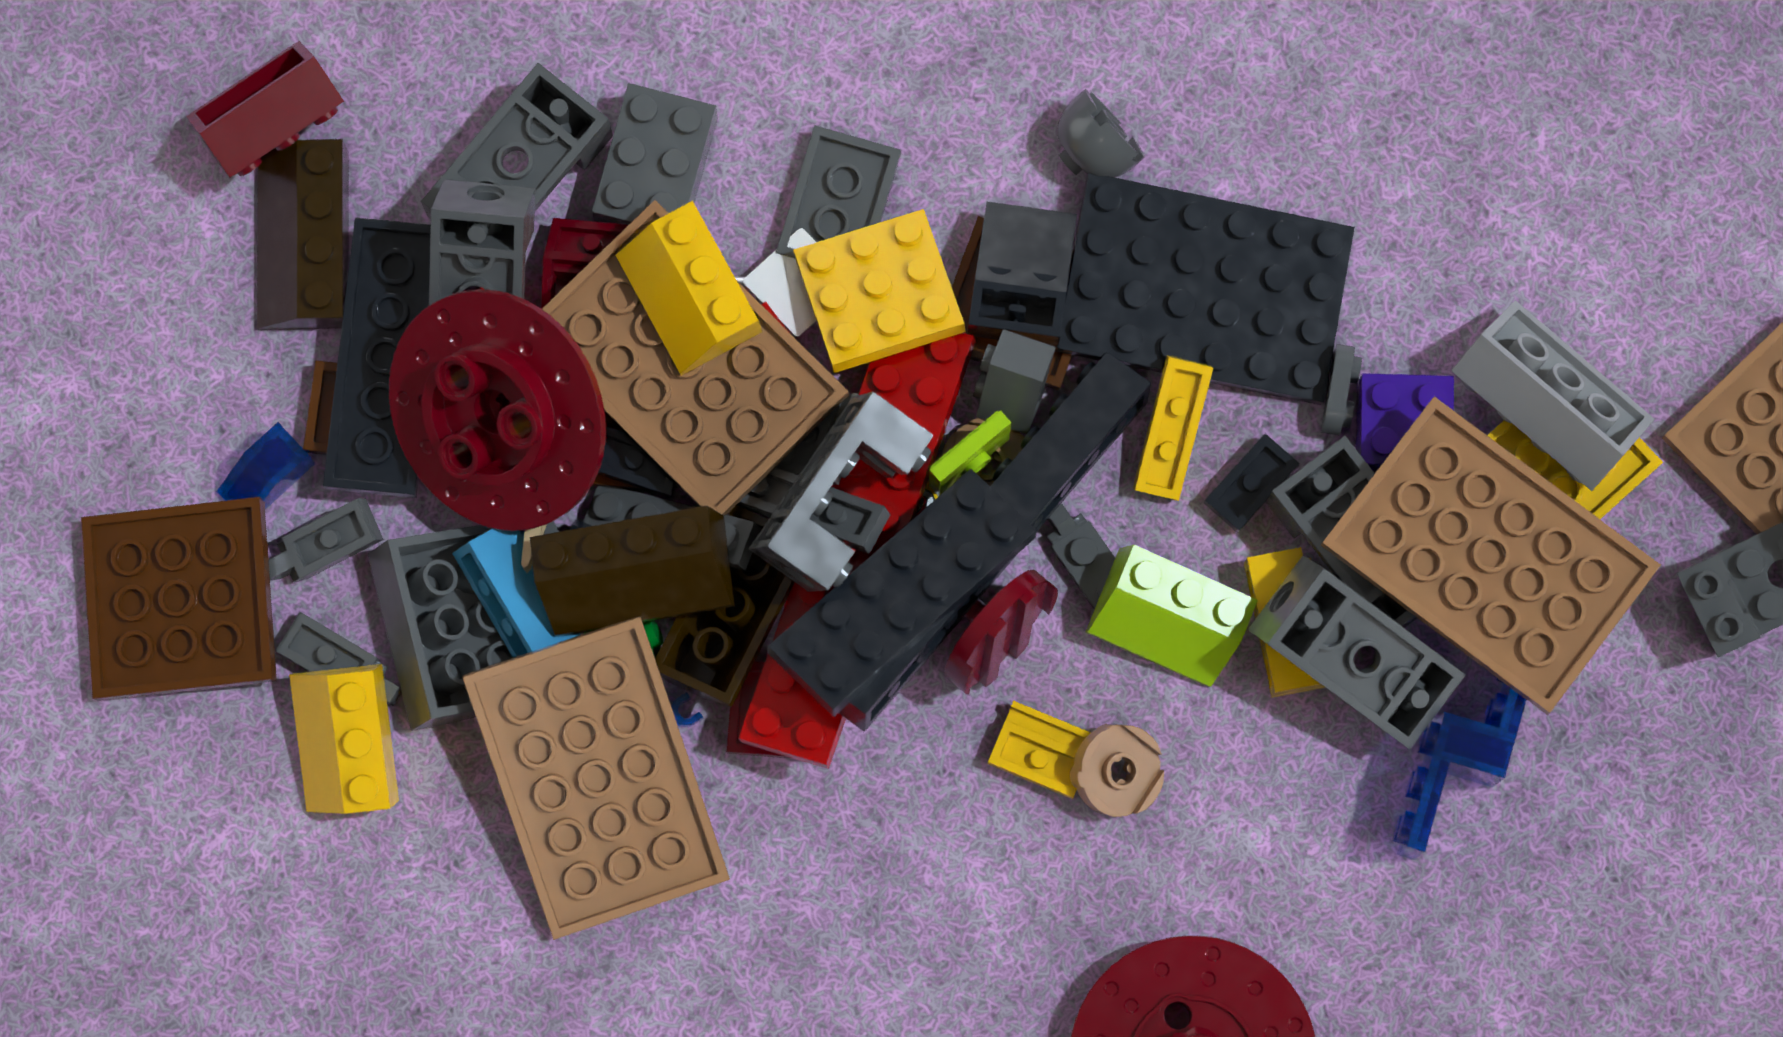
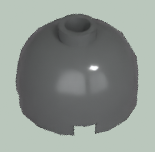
M1084 89L1062 112L1058 122V139L1064 150L1059 154V157L1075 175L1083 170L1087 174L1090 173L1097 176L1120 177L1143 160L1145 155L1133 137L1128 142L1125 140L1127 134L1119 125L1121 122L1092 92L1089 94L1087 89Z

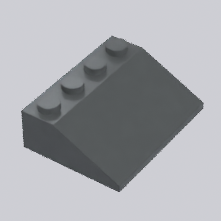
M476 525L390 539L368 553L411 731L475 718L476 715L462 678L463 675L513 658L452 554L469 541L493 528Z

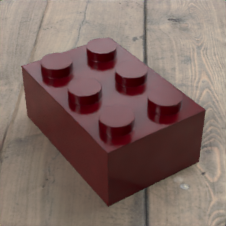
M298 41L186 117L216 161L231 178L235 174L244 176L255 170L262 163L261 157L272 149L276 148L277 151H280L292 145L300 137L298 132L311 123L320 125L328 121L338 112L336 106L344 102V100L314 55Z

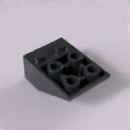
M986 202L968 334L975 337L999 340L1004 329L1054 347L1059 346L1077 214Z

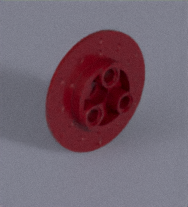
M476 289L454 293L434 302L418 314L406 328L399 340L391 364L389 377L390 411L394 429L405 457L414 472L432 494L447 507L468 520L499 530L515 531L537 528L551 523L574 508L587 494L600 469L606 441V420L601 391L590 363L564 327L547 312L521 297L496 290Z
M1178 936L1154 941L1139 947L1110 966L1096 981L1084 999L1075 1019L1071 1037H1315L1309 1014L1297 991L1287 978L1262 956L1241 945L1219 938ZM1177 1003L1183 1005L1189 1012L1190 1019L1185 1028L1173 1029L1165 1022L1164 1012L1170 1004Z

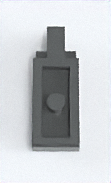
M366 498L355 499L282 537L283 541L277 544L281 553L269 559L270 580H279L289 575L293 582L309 579L383 541L384 539Z
M1061 503L1047 519L1055 530L1047 538L1052 545L1051 549L1089 604L1095 609L1114 563L1115 556L1090 521L1087 522L1081 513L1072 518Z
M299 612L275 650L278 654L309 672L382 664L374 655L302 612ZM382 664L384 675L388 667ZM384 678L387 703L394 706L401 695V689Z

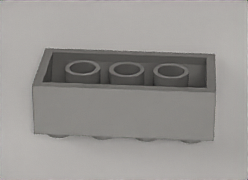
M1516 300L1478 337L1451 370L1461 379L1467 389L1478 393L1496 409L1502 419L1513 423L1531 439L1537 449L1548 453L1566 469L1572 479L1583 483L1591 491L1655 420Z

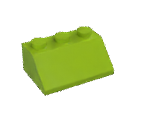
M1133 544L1119 548L1085 633L1193 681L1211 687L1240 645L1258 600Z

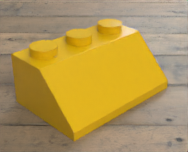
M693 201L649 224L615 255L681 376L763 332L758 318Z
M382 664L290 674L306 811L348 814L391 809L399 801Z

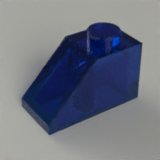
M277 422L243 453L216 492L225 501L261 497L263 502H265L266 509L316 463L282 425Z

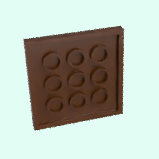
M253 497L81 517L92 699L101 701L277 681L264 499Z

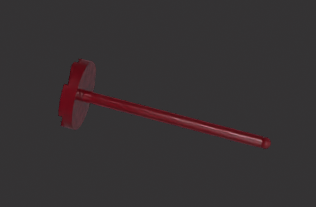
M1028 570L1008 583L987 605L979 599L964 616L971 624L965 630L947 660L944 669L945 677L966 695H969L970 687L978 682L985 687L989 686L998 678L1000 663L1006 656L1010 654L1017 659L1029 645L1033 623L1042 610L1048 615L1051 613L1058 597V589L1036 570Z

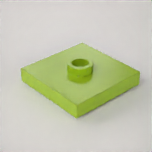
M997 410L930 466L929 486L938 497L970 469L978 473L992 459L990 455L1009 440L1011 421L1001 410L999 412Z

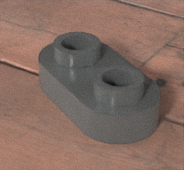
M1336 344L1321 433L1340 436L1342 427L1349 429L1351 427L1355 402L1347 400L1350 383L1358 384L1362 365V357L1354 356L1355 347L1342 344Z

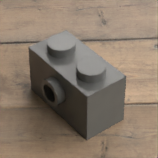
M1003 329L997 346L988 344L981 362V373L973 393V397L980 399L976 417L986 420L997 410L998 412L1001 410L1011 421V429L1027 434L1030 431L1040 405L1056 347Z

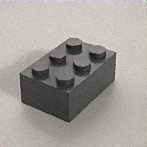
M628 83L592 209L594 221L629 225L654 200L668 213L691 201L695 203L718 121L716 105Z

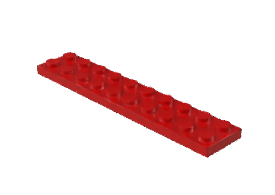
M961 333L869 363L859 395L875 392L934 436L926 446L931 449V453L916 473L910 470L905 475L895 473L893 477L885 478L859 459L851 472L845 478L841 477L839 485L832 484V488L885 506L891 514L870 554L851 548L855 552L848 561L853 565L848 575L916 517L929 480L930 466L935 462L976 343L974 335ZM794 583L785 603L773 641L835 587L831 586L829 590L808 592ZM768 654L738 739L741 743L829 769L846 718L839 713L833 717Z

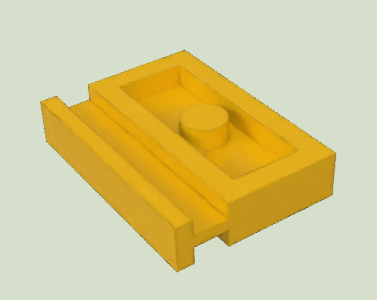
M1013 700L987 764L1073 799L1077 788L1071 783L1070 771L1074 765L1078 748L1091 732Z

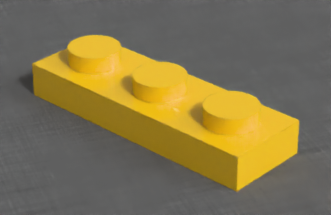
M1167 355L1133 484L1134 490L1179 501L1213 372L1212 366Z

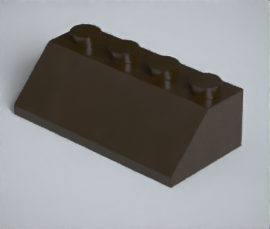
M343 139L297 140L283 150L277 151L276 148L272 149L261 157L262 163L258 166L257 329H342L349 271V151Z
M707 505L530 537L535 585L554 634L557 637L594 631L639 616L642 622L734 607L724 515Z
M738 505L729 514V516L755 522L761 528L769 520ZM754 553L751 555L746 571L730 567L734 607L677 616L655 658L660 675L667 682L705 700L732 707L795 583Z

